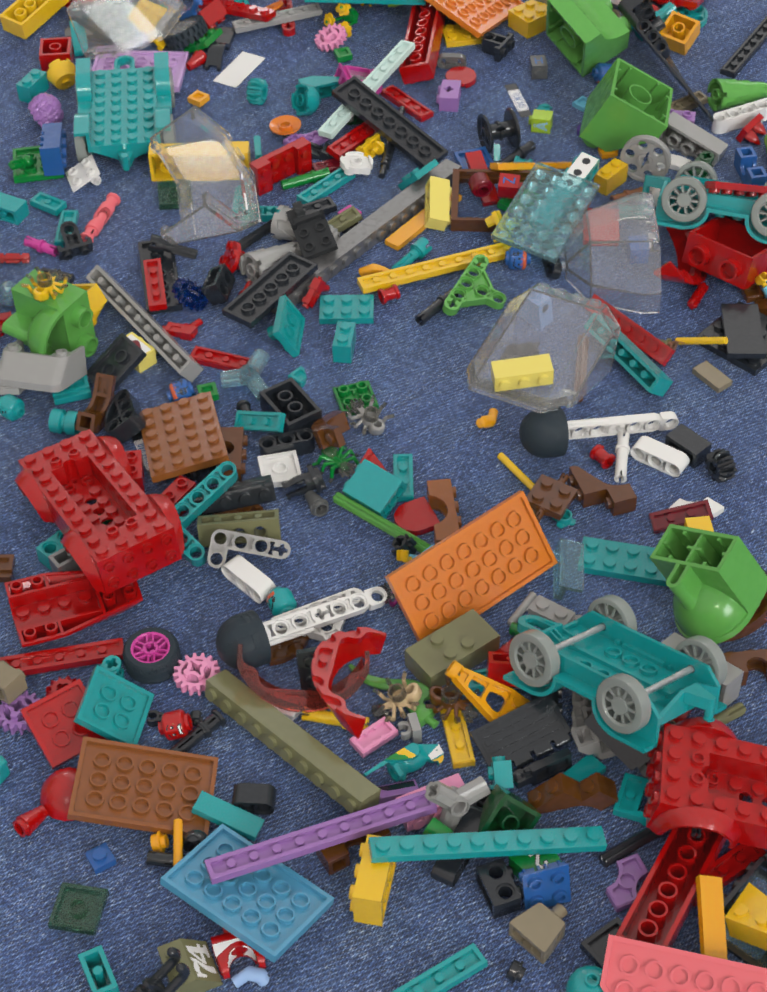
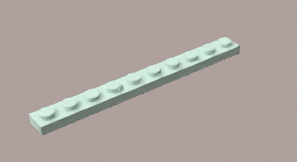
M401 40L365 78L363 83L376 92L415 49V43ZM341 104L318 129V135L333 139L355 114Z

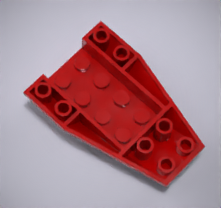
M82 570L48 572L4 583L12 618L22 648L69 636L110 619L143 601L137 580L106 595V593L95 591Z

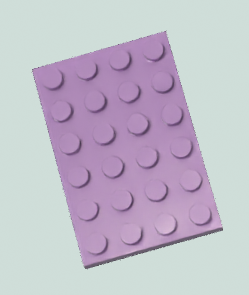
M98 49L92 71L113 70L115 59L125 55L134 58L136 68L154 67V53L168 52L169 67H171L173 74L174 92H180L186 71V63L189 60V52L125 50L121 52L120 50ZM122 65V66H121V69H128V68H130L129 65Z

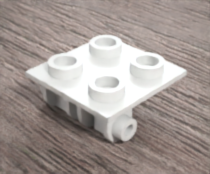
M92 154L65 172L73 192L90 181L97 186L102 181L99 176L100 171Z

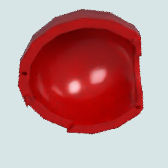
M67 767L59 769L44 781L40 792V804L46 808L50 817L61 821H75L67 819L77 768Z

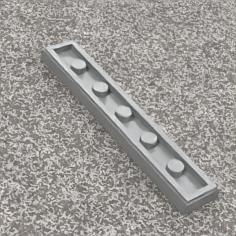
M317 2L276 11V16L268 22L248 18L232 21V27L235 33L238 34L323 15Z

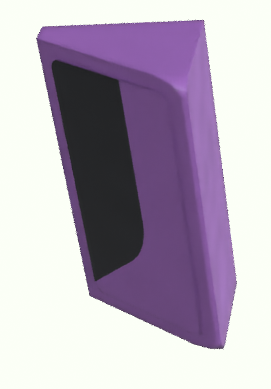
M416 780L377 786L381 789L379 804L395 800L396 797L419 789Z

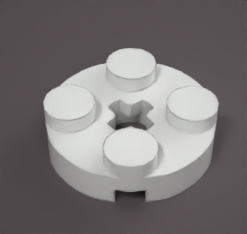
M358 151L347 152L344 157H340V167L349 176L354 174L370 175L373 168V158L369 155L366 157L364 153Z

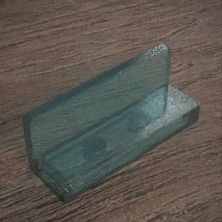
M560 538L554 549V556L558 563L554 565L553 598L562 600L566 590L582 593L584 590V544Z

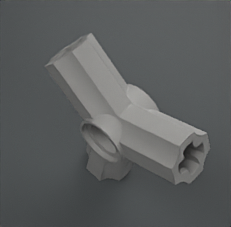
M479 776L460 788L455 786L449 787L438 780L435 782L430 781L426 786L425 797L432 803L442 807L439 821L454 832L461 817L468 812L470 805L491 792L484 778Z

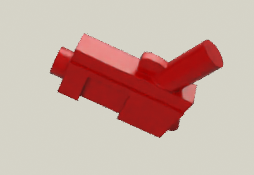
M320 276L318 278L314 277L309 286L310 289L301 300L303 302L302 307L305 309H312L321 292L329 291L330 286Z
M198 318L191 324L168 322L166 326L162 327L173 337L192 341L203 321Z

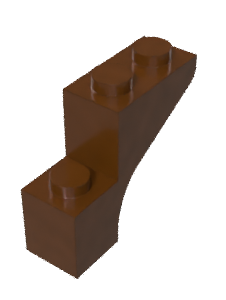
M578 466L569 467L567 483L569 486L578 489L575 499L580 501L583 508L604 503L606 509H609L613 516L636 510L637 496L629 483L623 485L606 484Z
M560 772L527 793L528 803L532 804L541 814L576 806H588L602 811L618 802L615 781L598 772L580 782Z

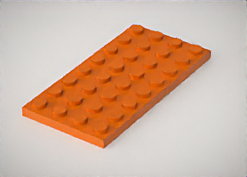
M519 490L385 576L417 641H420L472 609L479 615L558 562L524 491Z

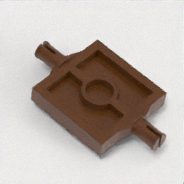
M562 473L558 480L541 474L526 496L531 508L536 511L535 516L538 522H540L544 515L561 520L577 496L578 489L565 484L569 479L568 474Z

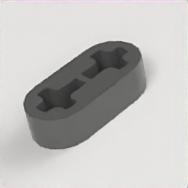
M441 53L438 55L437 65L442 69H451L458 66L465 67L467 58L461 53Z

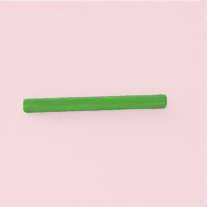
M337 492L333 496L334 503L392 537L396 538L405 534L412 537L417 542L414 547L418 552L422 553L431 546V544L344 494Z

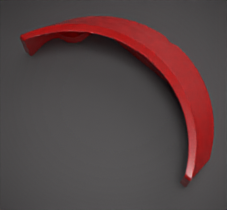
M666 227L676 250L678 269L671 261H668L654 270L653 274L668 282L698 285L704 282L707 277L706 272L681 261L689 232L693 229L686 230Z
M357 627V630L338 631L333 633L331 638L322 641L318 645L311 662V676L316 690L340 724L357 738L361 736L366 717L349 711L346 708L345 700L332 693L331 688L335 675L345 664L362 656L381 653L387 634L368 627Z

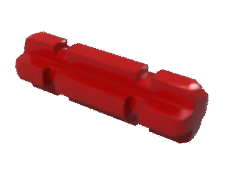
M0 253V263H30V254L6 253L4 255V253Z
M705 282L698 285L687 302V306L691 310L697 308L708 291L709 286Z

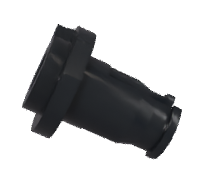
M310 463L306 465L307 472L297 475L285 483L281 482L284 489L302 481L306 484L304 487L287 493L288 500L295 496L306 494L310 490L316 489L318 494L323 493V490L327 487L317 466L313 468Z

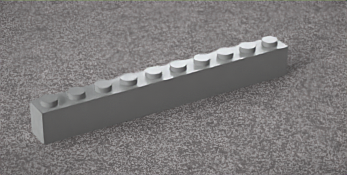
M97 264L85 277L90 283L98 284L105 298L180 375L192 383L203 371L204 368L107 271Z

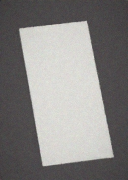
M243 51L213 81L236 88L265 58Z

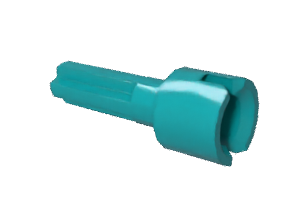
M420 237L410 246V251L395 263L391 269L407 266L416 259L424 258L432 250V246L425 247L429 241L424 237Z

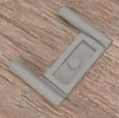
M531 591L508 619L507 624L511 626L512 622L517 623L518 618L525 611H528L530 615H537L563 625L577 620L582 615H575L576 612L541 595L537 596L536 593Z

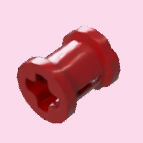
M396 284L386 289L380 288L377 291L378 298L382 304L400 298V291Z
M601 444L596 445L589 454V457L599 462L603 469L610 468L616 458L614 454H609L604 450V446Z

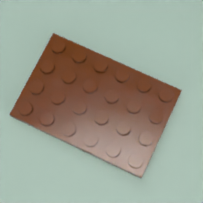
M211 391L142 410L146 425L141 432L153 483L215 466L224 461H230Z
M83 736L67 819L155 833L161 831V834L173 835V820L182 819L183 836L190 830H201L208 835L210 821L191 813L202 791L214 796L219 758Z

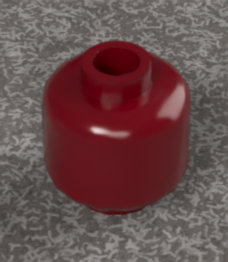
M477 172L469 178L468 185L474 196L483 198L491 193L493 185L486 173Z

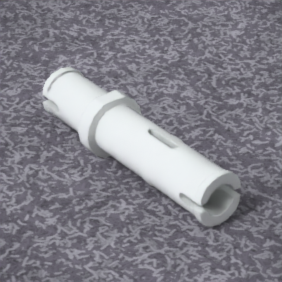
M623 431L618 432L617 445L615 447L616 466L614 481L618 483L619 478H621V483L627 481L628 454L630 453V434L625 432V436H623Z

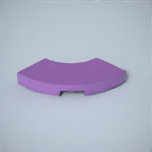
M316 130L307 134L293 133L283 140V146L301 137L318 145L328 141V138L319 136Z

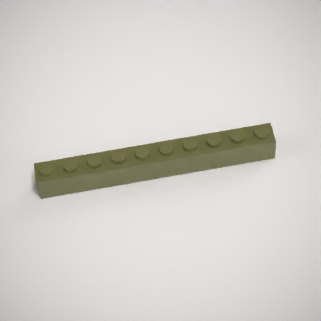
M225 669L206 680L205 697L210 702L214 703L239 725L243 726L284 761L292 765L300 774H303L312 781L315 786L322 789L333 800L341 804L348 812L354 813L379 805L380 788Z

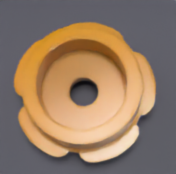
M161 831L151 834L152 850L165 853L166 848H169L168 835L161 834Z

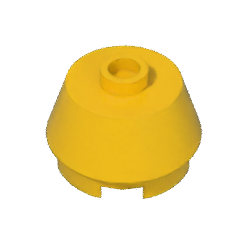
M68 58L63 61L56 59L48 65L49 69L46 71L47 80L57 89H68L75 84L76 67Z

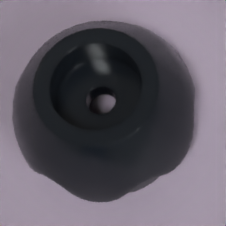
M201 830L188 831L183 836L184 850L186 852L192 851L208 835Z

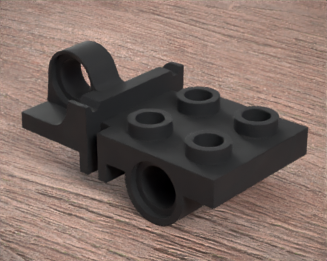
M301 201L292 203L294 209L286 211L303 257L311 260L337 250L338 246L323 209L306 215Z

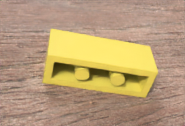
M430 176L425 185V228L444 231L447 225L451 223L449 211L451 209L450 196L452 187H450V180Z
M541 354L491 361V377L494 390L499 392L553 384L554 369L550 355Z

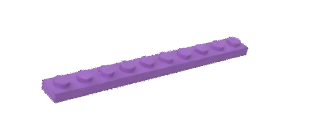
M426 790L206 859L204 860L205 868L211 884L214 885L367 834L437 813V805L427 800L425 797Z

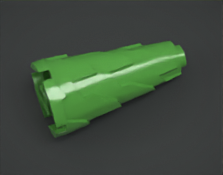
M714 78L710 81L707 93H711V97H708L709 106L713 111H722L767 98V83Z

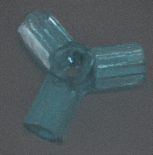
M255 349L247 364L243 365L240 369L221 371L222 387L245 385L259 401V392L269 388L260 377L261 372L270 359L269 354L262 349Z

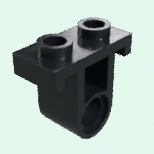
M486 32L481 37V51L493 55L496 62H500L506 57L507 53L515 46L513 33L508 32L507 36H503L493 32Z
M66 221L61 224L60 235L64 248L57 246L60 261L93 252L91 237L87 238L86 242H83L75 223Z
M317 647L296 650L302 693L317 691L311 676V662Z

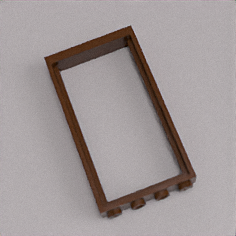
M453 169L451 231H498L496 225L488 228L485 222L486 218L458 217L459 184L468 183L469 178L474 173H486L493 184H498L500 173L521 175L520 182H523V184L555 185L556 181L562 178L564 171ZM573 203L568 211V220L561 219L552 233L574 234L575 227H578V216H575V214H578V204ZM515 218L516 222L512 223L514 230L510 232L533 233L529 231L528 219Z

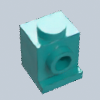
M505 756L491 757L492 762L491 766L487 767L488 780H492L493 785H488L489 789L493 790L496 784L505 789L514 788L511 760H505Z

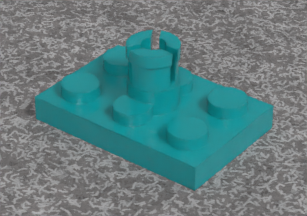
M286 295L279 297L275 322L273 326L267 328V333L271 340H278L285 351L294 358L299 356L305 317Z

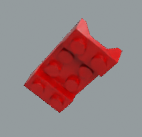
M301 137L250 162L249 166L256 176V185L252 187V191L261 196L273 190V184L295 173L303 175L313 170L311 142Z

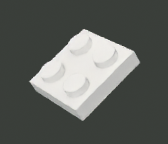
M296 450L257 456L261 476L271 475L274 488L282 487L281 482L285 483L301 474Z

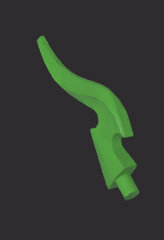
M352 664L348 665L352 673L368 686L391 691L390 684H393L395 689L403 688L401 679L375 677L359 670ZM406 679L407 685L415 682L422 690V696L418 701L419 706H416V711L407 707L406 709L409 713L416 712L421 728L428 724L435 729L439 722L433 718L435 714L432 709L426 708L424 704L425 701L429 700V688L419 681Z

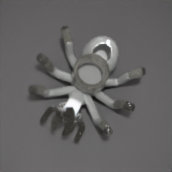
M374 394L371 397L369 406L365 409L362 399L359 398L357 400L354 398V401L350 400V407L346 405L348 411H344L350 421L362 418L357 423L354 421L350 422V425H353L355 429L363 423V435L366 434L367 428L371 435H381L385 429V422L389 418L395 417L392 414L386 415L383 419L378 418L387 403L384 402L379 409L372 406L375 399Z

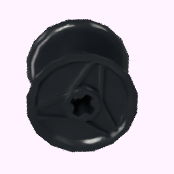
M508 107L505 110L504 121L500 122L497 120L493 124L489 123L485 115H478L477 132L482 147H486L489 154L493 150V140L499 139V141H502L503 138H507L514 148L520 145V126L512 108Z

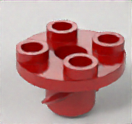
M229 240L226 244L224 255H221L219 259V265L225 263L232 274L234 271L240 270V256L245 253L241 250L239 242Z

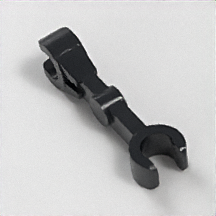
M150 710L148 712L149 718L155 719H147L148 726H158V722H161V717L164 713ZM194 710L190 712L193 726L199 720L203 721L201 711Z

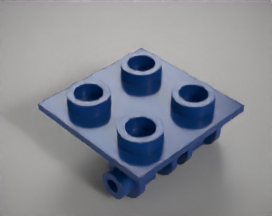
M557 860L547 865L543 864L542 870L537 865L536 871L534 868L522 869V872L518 873L519 881L523 885L525 911L537 903H543L546 907H550L557 903L562 904L571 901L568 863Z

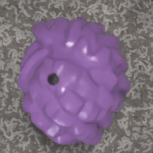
M40 93L33 97L32 101L28 104L30 114L33 115L35 121H38L37 123L41 128L42 124L62 122L64 112L61 109L60 101L53 95Z

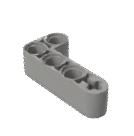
M217 529L211 536L207 561L213 568L222 567L225 564L228 550L285 559L290 555L291 548L283 540ZM219 532L224 533L227 537L226 542L223 544L215 542L214 537ZM239 536H243L247 540V544L243 548L235 545V539ZM259 540H264L267 543V548L262 552L257 551L255 548V544ZM270 541L274 542V547H280V544H284V548L287 551L279 555L277 550H272V554H268ZM220 553L223 557L220 564L212 563V554Z

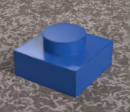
M106 842L84 853L95 875L117 864Z

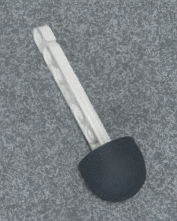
M560 406L537 408L525 416L520 425L519 435L522 445L530 454L540 458L564 456L568 449L569 440L614 436L620 431H623L624 435L625 432L635 434L657 430H672L678 426L679 420L675 412L667 411L660 412L659 414L646 413L567 421L565 413Z
M372 587L364 590L363 593L357 592L265 622L261 621L254 610L234 615L228 618L218 630L216 637L217 652L224 663L234 669H254L270 663V646L363 614L367 609L369 611L378 609L385 604L387 592L382 587ZM378 593L382 596L383 600L375 601L371 595ZM361 600L364 606L357 608L353 605V601ZM335 606H341L344 608L345 612L343 614H337L334 612L333 608ZM319 613L320 616L324 615L323 620H321L319 617H316V614ZM303 619L306 622V626L298 627L294 621ZM281 625L287 631L284 634H279L275 631V627Z

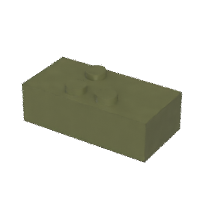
M472 609L406 648L405 666L429 689L434 685L442 687L446 684L445 672L454 660L470 670L488 659V651H497L499 649L500 635Z

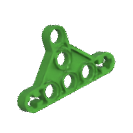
M476 255L444 301L442 310L446 315L454 316L463 307L487 305L498 310L504 307L507 298L505 294L493 288L486 273L489 259L486 256ZM469 272H474L477 276H472ZM462 283H468L470 287H465ZM481 290L484 291L486 294L481 295L477 291ZM454 294H461L463 297L458 298ZM495 298H498V299H500L502 302H501V303L495 302L494 299H495Z

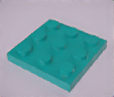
M96 665L93 668L73 722L111 741L137 745L155 694Z

